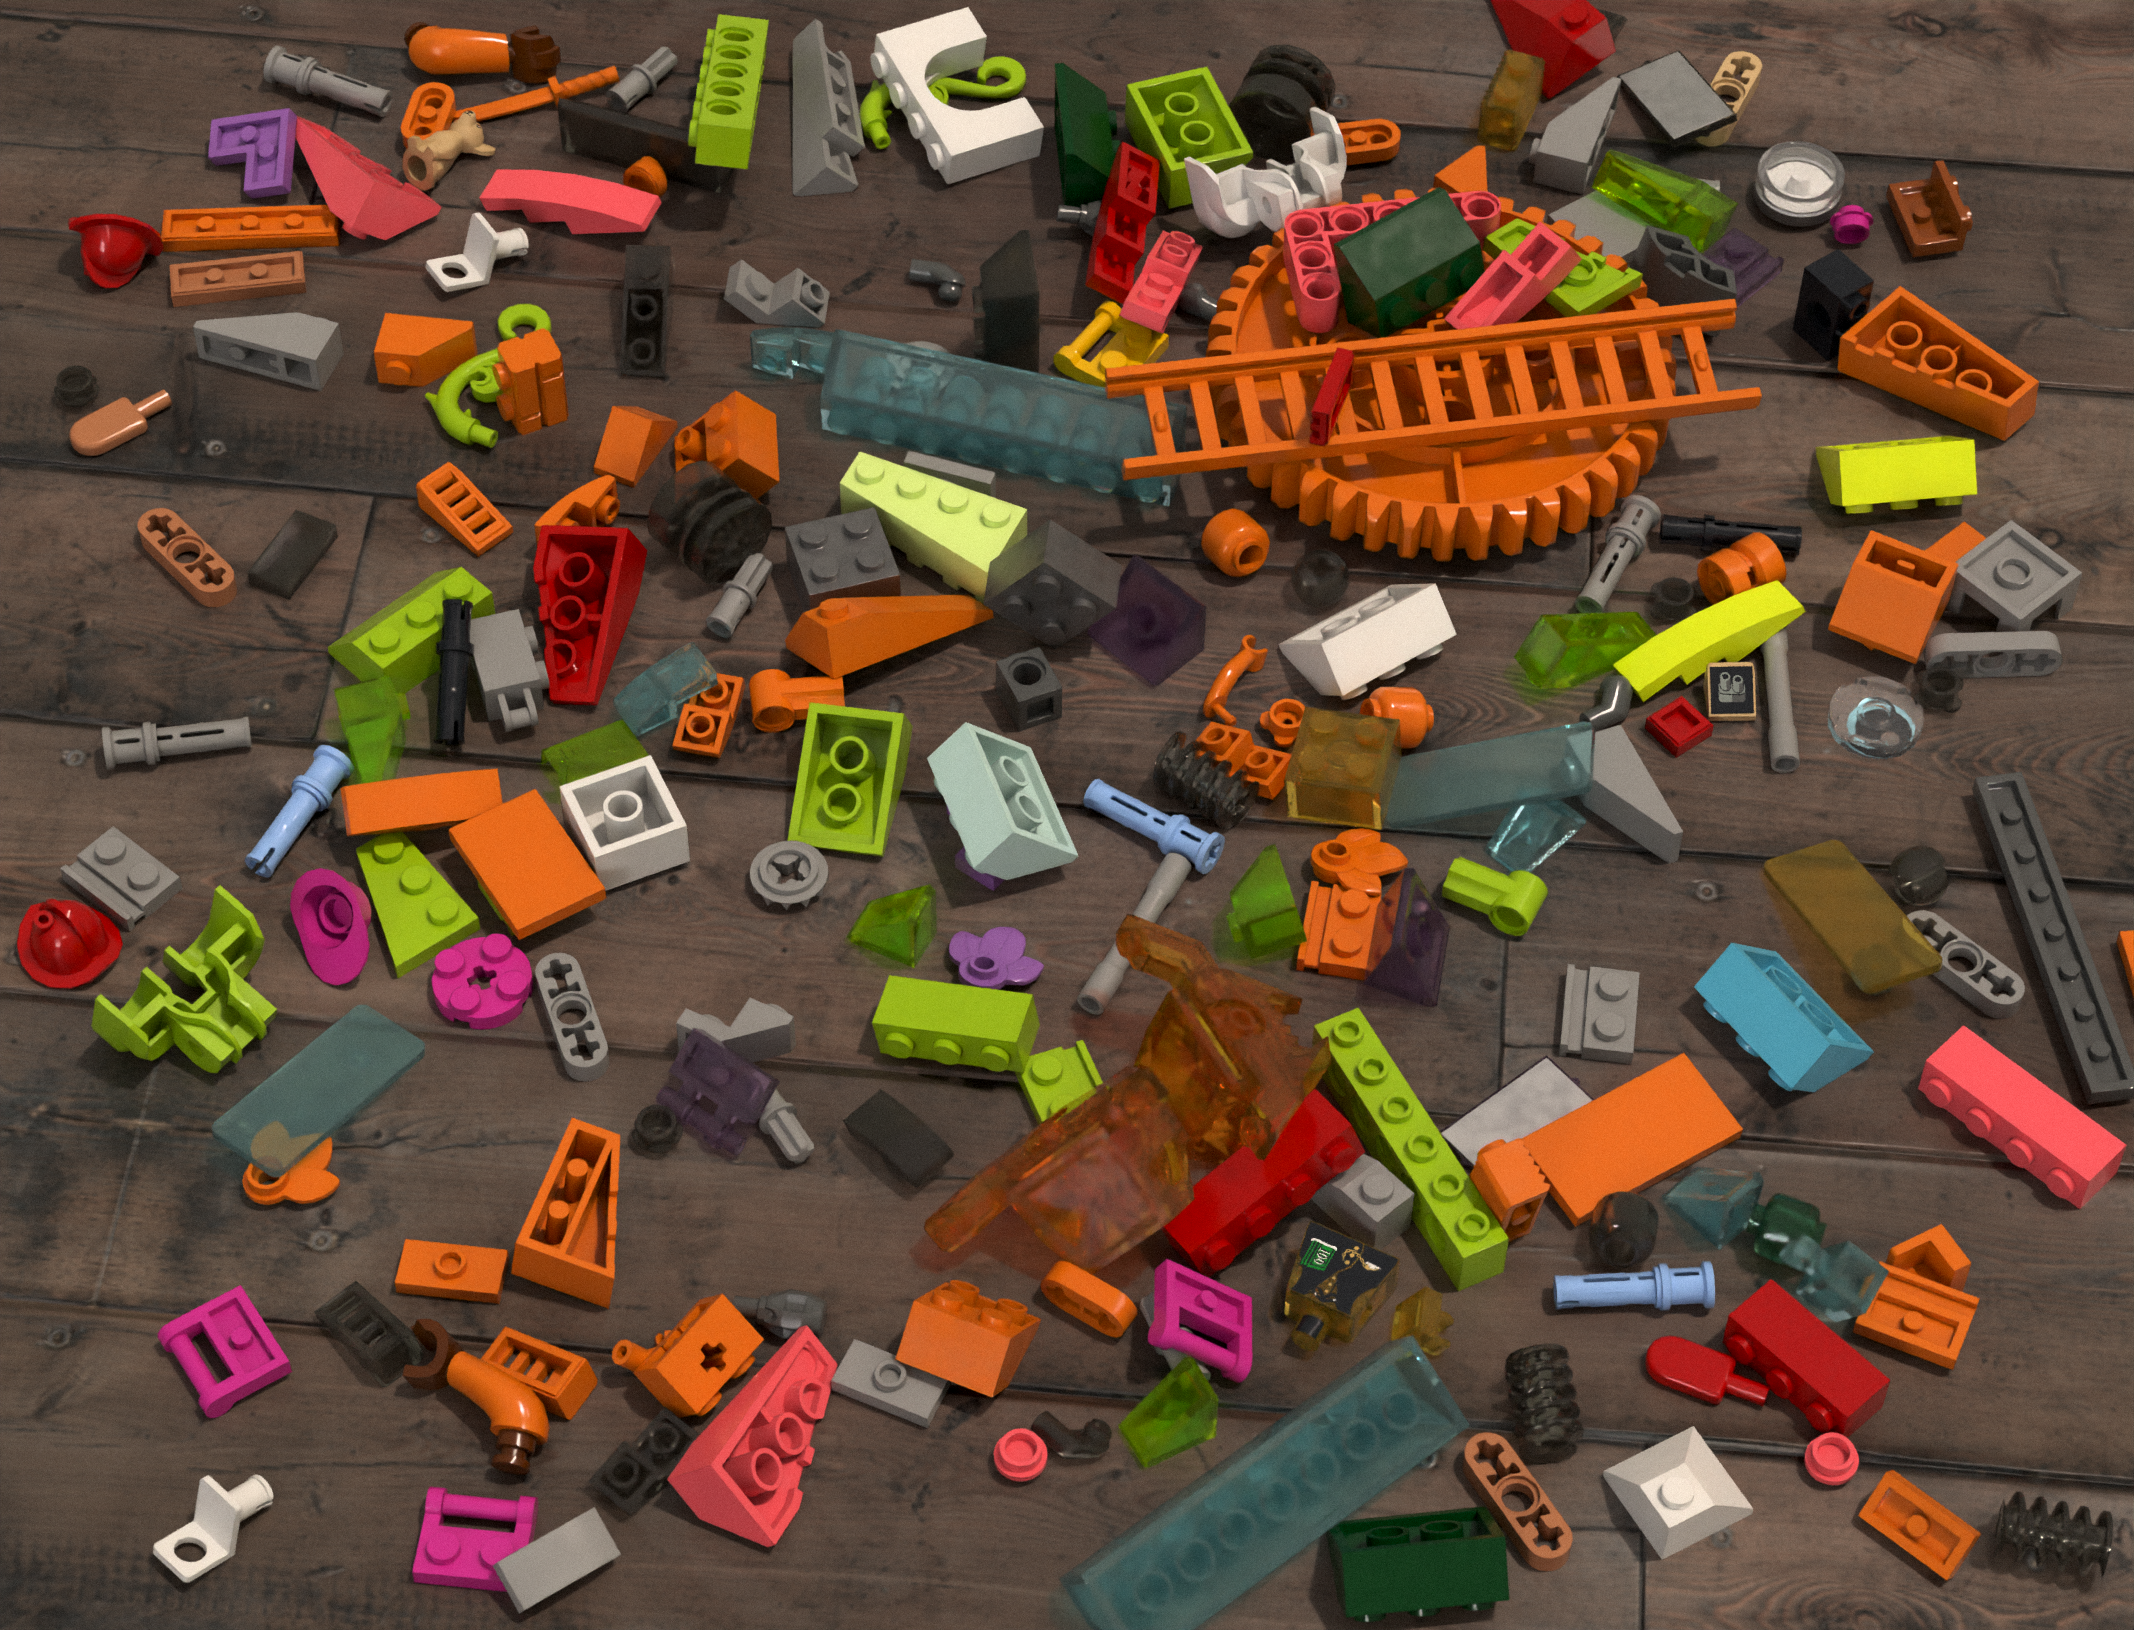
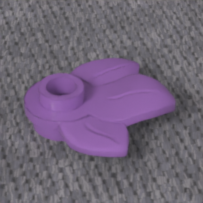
M1013 927L993 928L988 930L982 938L966 931H960L951 938L949 944V958L959 967L958 977L962 985L1001 990L1005 985L1029 984L1035 981L1044 969V965L1038 960L1023 956L1026 938L1018 929Z

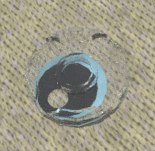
M1865 676L1855 679L1854 684L1846 687L1844 684L1836 690L1829 703L1827 712L1828 728L1834 740L1848 752L1865 759L1887 760L1902 756L1916 745L1924 724L1923 708L1919 700L1916 703L1910 696L1911 691L1903 684L1885 677Z

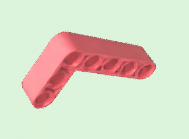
M1486 191L1448 194L1479 240L1481 251H1484L1485 236L1496 231L1500 226L1501 202L1499 198L1493 193ZM1420 197L1293 211L1286 217L1283 259L1298 320L1303 328L1313 333H1324L1334 329L1339 322L1341 284L1336 268L1338 266L1334 244Z

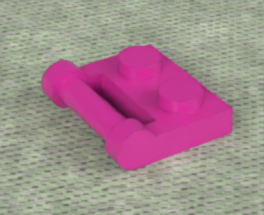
M1166 1259L1155 1269L1154 1321L1148 1332V1342L1162 1350L1173 1348L1221 1370V1375L1224 1378L1235 1383H1241L1248 1376L1252 1367V1297ZM1179 1323L1226 1343L1227 1349L1180 1329Z
M241 1285L170 1321L158 1332L157 1338L166 1352L174 1353L199 1393L198 1404L208 1418L222 1416L232 1408L236 1401L292 1372L288 1358ZM204 1332L231 1377L220 1383H217L191 1342L193 1337Z
M430 1486L426 1496L425 1515L412 1570L414 1583L507 1592L492 1565L533 1542L538 1516V1497L521 1495L519 1501L457 1495L448 1494L447 1488ZM445 1515L516 1522L514 1533L443 1526Z

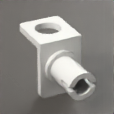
M473 213L463 254L427 260L425 268L446 292L488 285L494 261L526 255V248L529 246L528 238L522 228H514L513 230L496 233L481 213ZM450 267L457 268L463 271L466 276L463 278H452L444 274L442 270Z
M255 1474L244 1483L227 1492L209 1475L203 1477L199 1482L194 1520L156 1542L153 1546V1554L183 1582L189 1583L235 1555L240 1522L259 1510L272 1505L273 1502L271 1500L274 1499V1495L270 1485L263 1477ZM183 1543H195L204 1549L206 1555L196 1562H187L178 1558L174 1553V1549Z

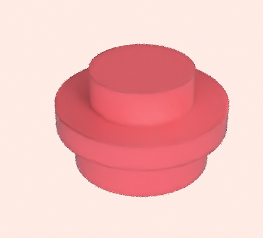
M1018 1428L1007 1432L997 1442L994 1449V1463L997 1470L1004 1477L1013 1481L1021 1482L1034 1479L1043 1472L1047 1464L1048 1453L1045 1443L1037 1434L1028 1429Z
M1830 1432L1820 1435L1809 1443L1804 1456V1464L1808 1473L1818 1482L1832 1486L1841 1485L1850 1481L1856 1474L1859 1456L1853 1443L1847 1437L1839 1433Z

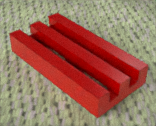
M1339 347L1336 349L1312 408L1311 417L1313 419L1310 426L1312 432L1309 440L1311 444L1325 447L1329 443L1352 386L1354 354L1351 350Z

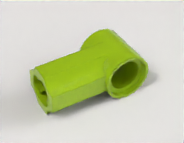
M1462 857L1454 859L1442 888V897L1487 914L1497 929L1513 936H1522L1527 933L1548 895L1545 883L1538 876L1530 872L1515 870L1509 875H1505Z

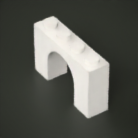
M968 7L876 34L875 50L871 54V66L877 78L884 80L889 89L893 105L897 109L901 108L908 120L912 136L915 139H920L927 151L931 167L934 170H939L947 185L1040 156L1044 126L1025 97L983 110L966 111L952 108L942 103L928 89L933 82L943 77L983 66L987 36Z

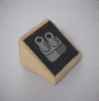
M1751 662L1708 663L1703 682L1708 720L1755 721L1756 692L1754 664Z

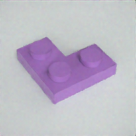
M290 108L213 119L211 120L208 159L216 166L246 162L244 192L251 199L291 193L297 116Z

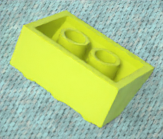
M1937 436L1816 447V457L1830 503L1845 506L1847 514L1873 512V504L1890 502L1891 510L1918 508V500L1935 498L1936 506L1963 504L1962 496L1977 495L1974 439Z

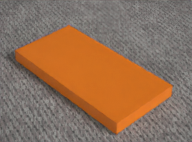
M1682 1053L1521 1139L1525 1140L1523 1147L1530 1149L1528 1156L1535 1158L1534 1165L1540 1167L1538 1173L1545 1175L1543 1182L1550 1184L1548 1191L1576 1227L1739 1139L1743 1128L1686 1054Z

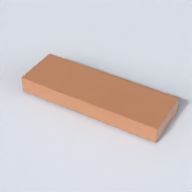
M302 251L169 265L173 307L307 293Z

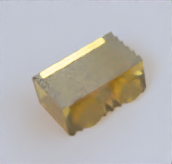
M1513 50L1504 51L1499 67L1496 68V73H1494L1491 84H1489L1488 90H1486V95H1484L1483 101H1481L1477 135L1480 143L1509 151L1517 150L1542 95V79L1546 63L1542 58Z

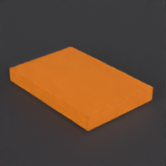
M536 789L448 829L451 842L518 940L606 899L605 887Z

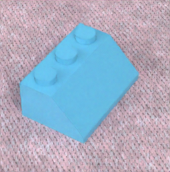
M1731 943L1694 986L1706 999L1703 1003L1704 1008L1720 1022H1728L1738 1033L1735 1037L1738 1044L1755 1057L1760 1056L1771 1067L1768 1071L1769 1076L1787 1091L1816 1092L1866 1061L1874 1053L1776 951Z

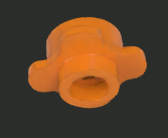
M1281 699L1271 706L1270 711H1265L1260 715V726L1272 733L1274 743L1280 747H1290L1293 741L1302 736H1312L1316 731L1315 721L1307 718L1306 707L1294 699Z

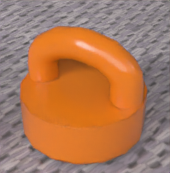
M645 156L625 170L623 184L661 198L667 190V177L656 159L651 156Z

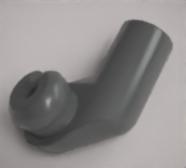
M1191 282L1183 289L1179 305L1184 312L1211 322L1213 316L1216 315L1218 300L1208 295L1203 285Z
M1610 675L1603 679L1600 684V688L1604 689L1602 703L1582 712L1579 716L1581 726L1587 734L1603 730L1627 718L1633 695L1632 686L1627 678L1621 675Z

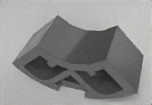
M1647 225L1629 267L1643 273L1642 280L1648 289L1646 298L1657 302L1660 307L1736 298L1737 289L1733 270L1717 265L1704 257L1692 245L1689 236ZM1721 330L1702 332V334L1705 333L1718 338Z

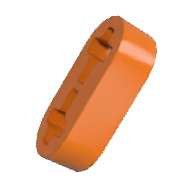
M1067 1261L1056 1262L1040 1283L1042 1292L1051 1303L1110 1337H1121L1138 1314L1136 1306L1124 1293Z

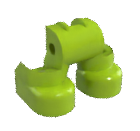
M219 885L214 891L210 918L202 933L182 954H179L169 945L164 950L163 965L186 985L190 987L201 986L205 993L193 1004H190L173 994L172 989L146 966L141 971L140 982L136 991L121 1010L102 994L95 998L92 1019L93 1031L119 1052L131 1051L137 1057L149 1061L159 1058L176 1044L192 1062L209 1073H218L229 1061L237 1064L243 1057L242 1049L255 1037L261 1041L267 1035L266 1027L275 1019L277 1013L276 1007L243 980L258 961L265 941L254 915Z

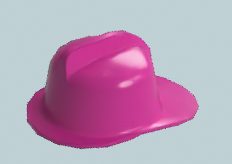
M323 868L307 871L296 881L290 900L292 917L299 932L307 961L313 973L323 982L333 985L350 983L361 973L368 958L370 944L367 929L371 922L372 913L369 899L361 888L352 882L346 881L335 871Z

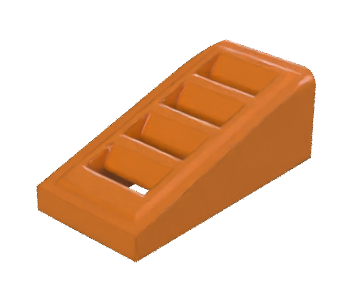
M451 462L445 463L417 483L416 491L419 508L478 557L514 533L513 526ZM457 500H461L459 503H457V504L454 505L453 507H451V508L449 507L450 505H452L453 503H455ZM473 511L475 512V513H474L473 515H471L469 518H467L466 520L462 521V519H463L464 517H466L467 515H469V514L472 513ZM485 522L489 524V526L476 535L472 532Z
M506 1326L481 1358V1360L501 1369L527 1385L542 1401L545 1410L567 1420H571L597 1385V1377L586 1358ZM516 1349L521 1351L509 1368L504 1367ZM536 1359V1362L533 1364V1366L530 1368L527 1374L524 1375L523 1373L526 1371V1369L529 1367L532 1361ZM554 1369L555 1371L552 1373V1375L549 1377L546 1383H543V1381L548 1376L550 1371Z

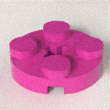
M496 933L487 937L465 940L450 949L442 950L435 958V970L432 976L434 999L440 1012L452 1022L456 1018L460 1021L468 1022L469 1028L478 1030L500 1027L517 1018L523 1011L522 1004L528 999L529 995L531 998L533 977L529 960L519 948L512 945L509 937L504 934ZM480 977L492 978L490 980V987L487 989H481L478 984H470Z

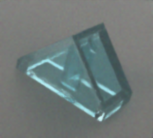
M1522 789L1487 844L1486 853L1512 872L1515 870L1531 872L1586 825V818L1551 792Z
M1696 1167L1662 1197L1667 1206L1721 1250L1755 1221L1764 1180L1760 1172Z

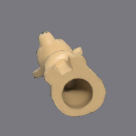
M468 110L463 112L460 118L455 120L448 130L437 131L424 140L415 135L407 140L408 148L403 155L402 167L406 178L412 185L422 191H428L434 188L435 183L441 180L448 172L455 159L461 153L492 156L495 154L496 149L483 143V129L476 122L475 112Z

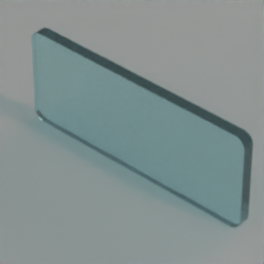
M1580 722L1399 757L1391 765L1387 820L1392 828L1398 829L1585 794L1593 786L1595 730L1590 722Z
M358 1005L217 1119L212 1125L213 1138L269 1176L280 1177L425 1056V1043L371 1007Z

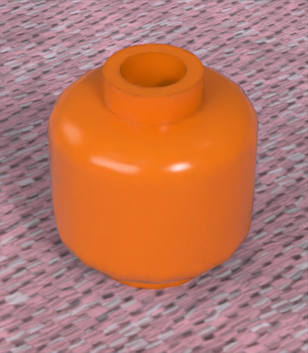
M1229 509L1215 515L1207 523L1202 534L1201 546L1205 556L1228 576L1238 578L1255 572L1264 564L1269 552L1270 540L1266 530L1245 511Z
M1413 687L1377 688L1371 693L1369 698L1364 699L1360 707V729L1363 735L1368 736L1370 742L1380 749H1411L1418 747L1424 740L1425 734L1432 730L1434 723L1432 707L1426 704L1423 694Z

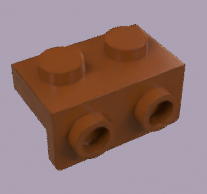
M1943 160L1934 161L1929 179L1888 185L1886 198L1912 257L1963 250L1966 234L1972 229V214L1970 208L1967 205H1963L1959 196L1957 179L1954 175L1949 174Z

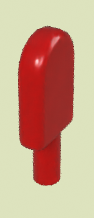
M1676 1336L1658 1338L1652 1342L1646 1352L1645 1366L1648 1374L1653 1380L1664 1386L1715 1405L1721 1403L1725 1392L1763 1407L1765 1405L1770 1387L1735 1374L1736 1360L1732 1356Z

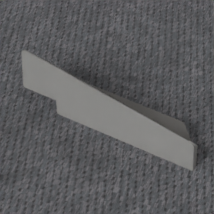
M817 19L812 21L793 40L792 193L796 196L854 191L858 187V182L850 156L854 157L865 147L851 62L842 50L833 53L825 45L824 26Z

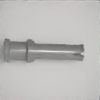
M276 45L272 48L264 65L263 74L266 82L275 84L279 81L296 87L297 92L303 95H311L312 93L322 94L342 103L364 109L380 117H385L388 114L393 99H390L393 96L392 91L323 68L318 59L313 57L303 59L287 53L286 48Z
M1641 495L1627 496L1622 502L1620 509L1622 514L1618 521L1611 524L1606 531L1607 546L1594 566L1582 592L1575 600V606L1582 614L1594 618L1601 616L1605 604L1619 583L1631 558L1640 555L1645 549L1647 533L1661 519L1659 507L1650 499ZM1642 510L1643 513L1641 517H1637L1636 514L1638 513V511ZM1615 555L1618 556L1616 561L1613 559ZM1608 568H1611V571L1608 577L1606 578L1605 582H1601V579L1603 578L1606 570Z
M248 716L240 719L157 728L156 723L151 724V722H143L141 728L112 731L109 726L102 727L107 770L115 769L116 764L146 761L148 765H155L156 762H160L161 756L252 747Z

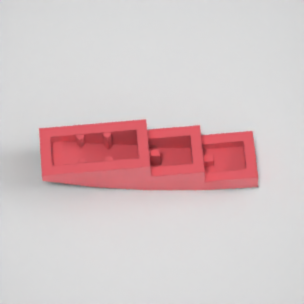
M497 169L479 197L486 211L522 210L529 223L565 221L572 235L645 232L662 203L657 195L614 182L569 173Z

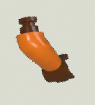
M425 22L412 24L404 36L405 44L409 48L410 60L417 68L433 75L509 73V64H512V72L517 80L526 83H543L548 81L547 78L556 75L557 65L561 62L560 47L555 45L550 35L539 34V28L536 25L516 30L510 34V42H507V37L504 33L430 26Z
M428 1318L417 1319L415 1325L410 1328L423 1346L429 1351H436V1354L432 1361L425 1366L405 1365L402 1376L413 1388L436 1390L450 1385L467 1396L488 1414L491 1420L489 1429L498 1436L495 1447L500 1451V1454L492 1457L491 1466L510 1474H529L531 1463L526 1458L532 1457L536 1445L545 1444L549 1436L550 1425L542 1401L531 1388L515 1377L465 1352L437 1321Z

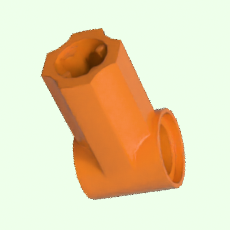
M767 669L754 674L749 682L753 724L757 729L767 733L784 731L790 728L795 720L807 719L809 702L845 706L842 676L836 679L830 676L790 678L784 671Z

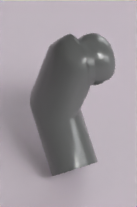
M912 259L909 280L940 285L938 293L941 299L948 301H958L961 299L962 288L966 287L965 277L961 273L941 262Z

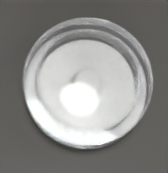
M1790 141L1777 144L1768 149L1759 160L1753 191L1754 200L1766 216L1779 223L1799 227L1820 224L1832 217L1839 207L1845 179L1843 165L1831 151L1814 143Z

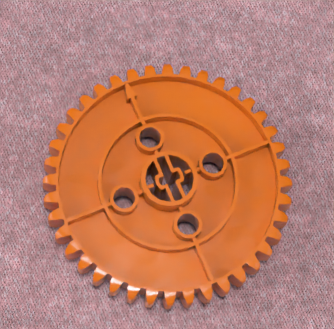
M1431 188V189H1429V190H1428V193L1431 192V191H1433V190L1436 189V188ZM1398 189L1394 193V200L1415 198L1414 192L1409 189ZM1370 193L1362 195L1361 203L1384 201L1379 194ZM1502 196L1498 197L1501 202L1499 228L1516 218L1534 226L1540 221L1556 235L1564 238L1565 242L1575 251L1586 256L1591 251L1602 255L1604 243L1598 238L1588 235L1576 240L1574 238L1576 225L1572 222L1558 220L1552 225L1544 223L1546 210L1534 206L1528 207L1521 214L1513 211V199ZM1341 201L1332 206L1349 205V203ZM1281 228L1273 234L1272 246H1258L1251 252L1249 265L1236 269L1230 280V288L1224 290L1217 301L1216 315L1213 316L1208 328L1206 357L1375 339L1377 337L1348 323L1341 285L1339 322L1337 326L1331 331L1324 333H1313L1301 326L1283 259L1284 228ZM1481 251L1484 270L1486 271L1495 259L1485 251ZM1613 254L1604 256L1607 257L1606 265L1625 273L1628 263L1621 256ZM1642 280L1639 288L1596 314L1660 306L1657 302L1646 298L1648 289ZM1465 294L1387 337L1456 330L1444 318ZM1543 299L1515 323L1564 318L1565 316ZM1671 336L1658 337L1673 396L1675 397L1677 362L1675 355L1671 353L1673 340ZM1637 339L1613 342L1629 402L1652 399ZM1592 344L1569 347L1584 407L1608 404ZM1548 349L1524 352L1539 412L1563 409ZM1503 354L1479 357L1494 417L1518 414ZM1459 359L1435 362L1448 421L1472 420L1473 417ZM1414 364L1390 367L1403 427L1428 425ZM1369 369L1353 371L1352 386L1349 394L1358 432L1383 430ZM1324 374L1299 377L1310 426L1313 419L1311 417L1312 408L1325 379ZM1279 379L1254 382L1267 443L1292 440ZM1234 384L1209 387L1219 437L1229 442L1228 447L1247 445ZM1671 418L1247 466V479L1254 487L1265 489L1272 486L1271 502L1279 508L1289 509L1300 504L1298 521L1303 524L1317 526L1324 520L1331 522V538L1344 541L1348 540L1354 533L1364 535L1363 548L1365 550L1377 552L1382 550L1386 542L1397 544V554L1401 558L1413 559L1417 556L1420 547L1431 548L1432 556L1436 561L1449 562L1453 557L1454 549L1465 548L1470 559L1474 561L1486 560L1489 546L1498 545L1501 551L1509 556L1522 554L1525 538L1529 537L1536 545L1546 547L1556 543L1558 526L1567 533L1577 534L1586 529L1589 515L1605 517L1612 512L1616 498L1629 496L1637 487L1638 477L1646 475L1654 465L1656 451L1660 450L1665 443ZM1335 425V428H1334V430H1333L1332 435H1338V434H1337V430H1336V425Z

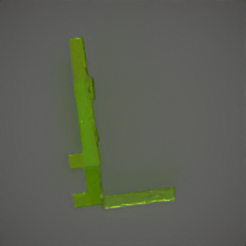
M621 719L541 750V764L549 761L558 774L559 783L565 785L649 756V754L624 720Z

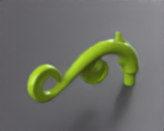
M1004 56L986 59L983 62V66H980L977 70L978 84L943 77L933 82L928 89L935 98L946 105L949 104L948 94L978 98H1011L1023 90L1026 84V72L1023 66L1012 58ZM993 76H1003L1008 79L1007 82L995 87L986 85V80ZM873 80L871 90L860 106L859 116L864 135L872 139L876 148L885 149L891 144V138L886 131L888 125L885 119L892 113L890 109H885L892 101L885 82L879 84L878 80Z
M532 304L510 306L502 311L497 320L499 334L505 341L517 337L513 329L524 324L535 327L534 331L544 328L551 333V320L547 312ZM497 348L476 355L459 365L440 385L437 395L429 392L425 394L442 428L450 436L468 445L478 443L493 448L498 440V431L482 426L480 420L472 418L471 410L467 409L463 412L459 407L460 394L469 384L473 397L485 403L497 402L496 396L503 394V391L499 389L492 370V365L499 363Z

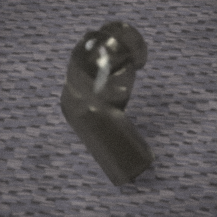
M1048 1411L1041 1413L1034 1420L1030 1428L1047 1446L1066 1460L1098 1458L1109 1449L1110 1444L1108 1441L1112 1437L1110 1426L1100 1419H1093L1085 1423L1084 1429L1069 1430Z

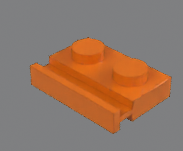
M1311 881L1296 970L1304 971V967L1319 969L1318 974L1367 981L1382 891L1379 896L1367 895L1361 890H1347L1338 884H1333V888L1319 886L1318 881Z
M1879 1261L1876 1273L1856 1319L1853 1333L1953 1370L1980 1298Z

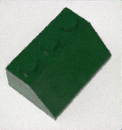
M1055 63L1054 130L1063 205L1080 207L1081 204L1087 205V203L1103 199L1110 171L1120 145L1119 140H1112L1111 136H1117L1116 110H1108L1106 92L1066 64Z
M1441 187L1434 189L1334 244L1348 323L1377 338L1387 337L1465 294L1485 272L1479 240L1446 190Z
M1485 1506L1325 1523L1337 1598L1346 1617H1354V1620L1360 1622H1376L1385 1619L1386 1613L1408 1611V1614L1412 1616H1431L1438 1614L1441 1611V1607L1460 1605L1465 1610L1481 1611L1494 1607V1602L1510 1600L1505 1535Z

